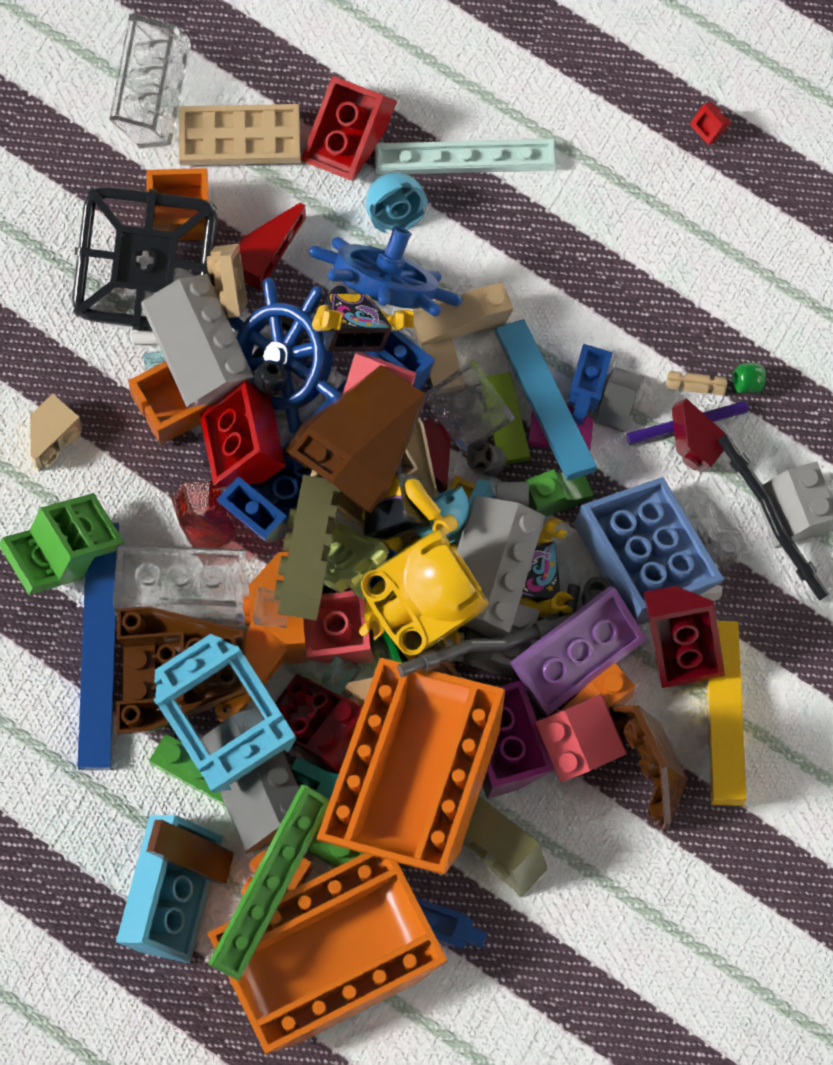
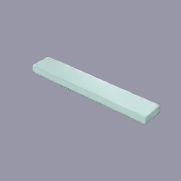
M555 139L378 143L375 147L376 175H385L392 172L439 174L556 171Z

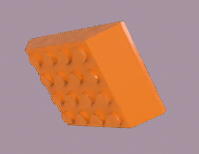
M380 658L317 840L445 875L460 854L499 736L505 689L432 670L428 672L421 670L401 677L397 670V665L401 664L400 662Z
M364 853L285 893L240 981L229 976L228 978L265 1054H269L297 1045L419 983L447 963L448 960L398 862ZM229 922L207 933L214 949H216Z

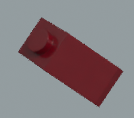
M686 398L674 404L671 408L676 452L683 457L682 460L686 466L701 472L711 468L724 450L717 440L726 433Z
M429 418L423 424L436 487L439 493H442L448 489L451 435L441 423L436 424Z

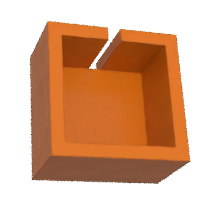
M208 168L146 170V191L149 192V189H156L158 193L200 198L210 203ZM156 205L153 230L174 232L199 211ZM206 218L179 238V240H203Z
M166 361L128 380L131 396L143 417H146L147 424L160 445L200 425V413L212 405L206 404L187 408Z

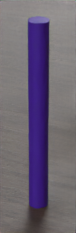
M742 401L703 413L710 420L716 422L748 413L746 402ZM673 421L626 433L628 444L633 445L673 434Z

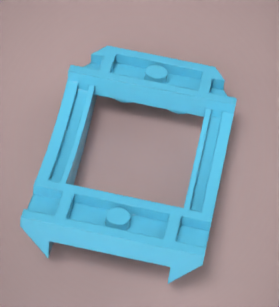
M209 634L155 670L156 698L154 701L174 729L212 793L232 790L230 784L284 749L288 753L297 739L237 645H232L225 642L222 638ZM230 664L265 720L211 754L176 701V698Z

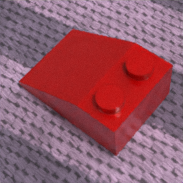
M332 76L300 161L354 182L385 133L397 101Z

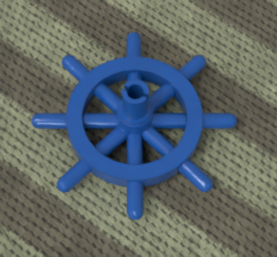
M396 226L392 228L387 247L384 249L349 244L340 237L332 240V246L338 250V253L319 246H312L309 249L311 257L333 264V269L328 272L329 280L343 282L360 294H368L382 306L391 305L407 309L422 308L429 314L438 316L441 313V307L433 299L452 306H459L462 303L460 295L438 288V282L442 279L440 272L427 271L422 266L403 257L412 235L410 231Z
M265 278L263 280V290L266 306L253 312L245 321L238 317L228 318L227 312H225L231 328L238 332L236 339L253 376L257 367L267 360L279 361L284 364L287 378L284 390L282 391L283 397L273 395L271 396L274 410L286 411L289 432L293 435L301 427L298 408L313 401L319 393H322L331 401L342 395L338 389L327 382L332 368L333 352H327L323 332L315 331L312 327L315 317L313 312L324 292L320 286L313 287L303 306L278 303L274 280L272 278ZM281 317L295 319L286 337L284 336ZM268 323H270L273 342L260 333ZM305 329L311 342L298 346L296 343ZM255 344L264 351V354L252 359ZM291 371L305 381L297 391H294Z

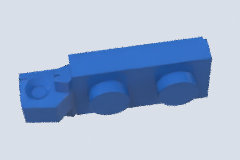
M583 344L568 395V404L575 406L572 417L576 424L583 425L588 410L595 412L601 399L613 352Z
M416 897L438 943L464 949L466 944L483 948L487 932L472 927L474 920L467 918L466 914Z

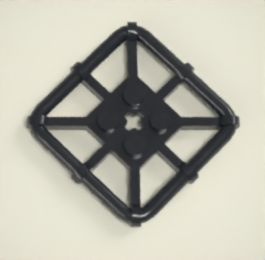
M106 186L96 189L92 187L87 191L88 195L83 205L79 245L75 247L74 255H77L72 294L74 310L72 312L77 318L81 317L91 322L130 326L132 330L140 331L141 328L151 329L147 317L143 316V308L141 306L145 298V291L157 293L173 283L175 268L199 271V275L207 274L211 282V274H209L207 268V256H211L210 252L215 246L218 226L216 212L218 208L213 202L209 203L200 198L158 193L156 189H149V192ZM103 199L147 204L144 228L123 226ZM96 205L116 229L114 252L90 249ZM156 205L199 211L174 232L153 230ZM206 218L201 263L176 260L179 238ZM143 251H148L149 257L153 258V263L148 264L147 269H142L141 263L136 262L137 256H142ZM89 257L113 260L110 282L84 301ZM115 288L136 290L133 314L90 309Z

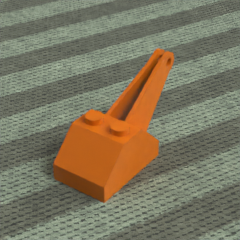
M278 552L248 585L249 596L243 597L245 626H249L246 633V659L263 685L269 681L284 662L286 664L306 663L303 618L278 614L280 600L274 599L277 580L284 581V576L278 575L281 556L288 557L289 552ZM246 690V695L215 706L217 719L223 722L231 715L243 712L253 700L248 691ZM225 708L231 709L228 713L223 712Z

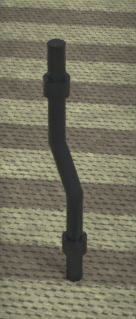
M725 434L717 441L731 460L729 462L735 473L739 472L759 501L776 539L797 568L795 572L802 582L806 581L819 601L829 595V592L816 575L817 569L811 561L807 562L786 531L771 496L749 466L751 462L746 454H741L730 436Z

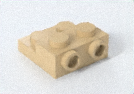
M239 244L214 246L210 252L211 256H207L209 274H214V291L224 312H227L228 318L240 317L248 302Z

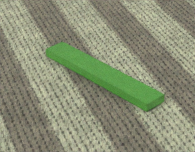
M306 785L300 786L208 965L240 981L324 819L330 799Z

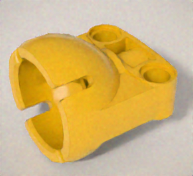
M441 530L427 534L384 564L368 572L361 581L362 591L371 609L391 639L407 655H418L483 613L489 605L471 570L456 548L449 546L450 542ZM377 575L381 576L386 582L385 590L379 595L373 593L370 588L371 579ZM410 631H416L422 637L421 646L416 650L409 648L406 644V636Z

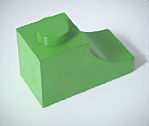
M554 469L525 480L529 484V508L545 515V517L592 500L594 495L585 476L567 481L563 472L558 473Z

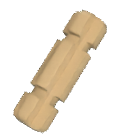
M669 371L666 379V388L679 390V387H681L683 391L708 394V391H712L714 395L723 396L727 390V378L715 376L714 379H711L710 375L686 372L685 375H681V372Z

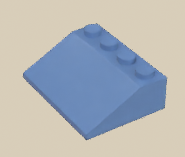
M664 477L583 504L573 524L601 574L610 582L612 587L616 588L638 626L649 622L644 592L678 586L701 595L724 580Z

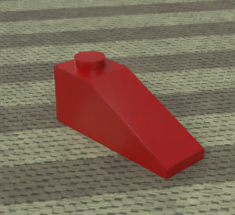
M298 203L241 239L239 248L245 283L261 291L263 280L270 277L306 220V207L304 204Z

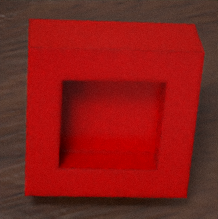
M710 101L702 105L690 122V126L707 145L716 143L732 122L721 113L720 108Z

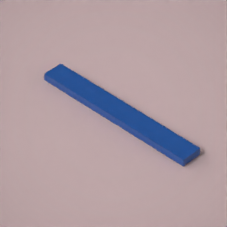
M113 523L119 533V523ZM119 550L94 557L85 574L78 770H111Z

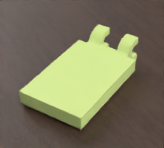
M339 522L333 527L324 585L339 593L344 592L349 587L359 598L364 600L366 597L361 588V579L374 568L376 569L387 562L388 549L383 542L364 536V533Z

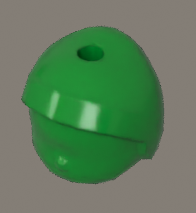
M754 362L738 365L733 372L735 390L738 393L744 394L760 393L766 383L764 366Z

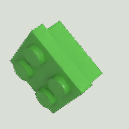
M91 493L41 507L30 530L2 537L0 548L28 595L82 580L94 557L121 550L124 541L96 495Z

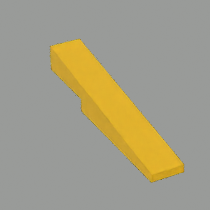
M717 621L725 676L707 680L711 805L744 806L747 797L738 621Z

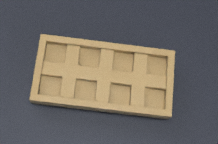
M299 104L179 106L180 166L300 163Z

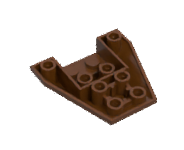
M380 365L301 425L282 451L303 467L310 468L333 484L350 500L371 514L391 488L427 395L383 365Z
M150 606L118 609L117 640L124 647L123 701H117L116 733L118 735L150 733L170 725L154 701L156 698L155 670L209 634L222 638L225 642L232 645H237L246 657V632L242 629ZM228 664L176 698V701L186 716L190 717L246 695V688L231 665Z
M616 705L611 707L610 713L623 744L629 743L632 749H638L642 758L639 760L641 770L647 779L651 777L655 787L647 811L654 825L659 824L661 831L665 832L670 827L687 783V778L660 721L640 706Z

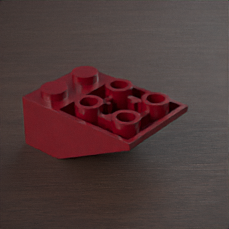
M296 674L275 701L276 706L297 738L291 748L325 771L339 774L362 706Z

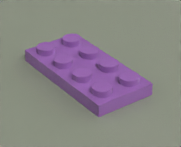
M609 586L513 659L510 664L542 714L548 716L581 691L603 671L620 661L647 639L616 588Z

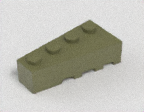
M303 475L297 509L290 508L287 527L293 528V532H286L283 551H287L289 554L288 557L281 556L278 575L284 576V581L277 580L274 599L280 600L278 614L317 620L340 493L337 487L324 478Z
M478 796L463 846L520 897H523L548 869L540 843L482 797Z

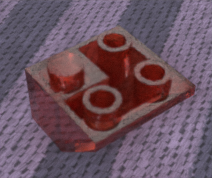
M213 481L183 483L171 497L181 529L203 565H210L236 538L235 527L229 518L227 509L217 502L222 492L220 487L218 488L213 485Z

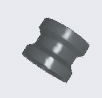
M479 441L470 447L467 453V463L473 471L494 477L504 470L506 454L503 449L495 445Z

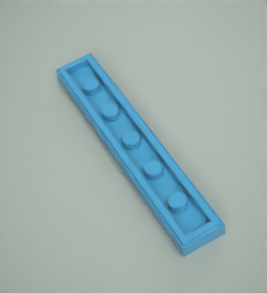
M522 319L496 327L495 335L566 480L569 481L596 472L597 465L525 320Z

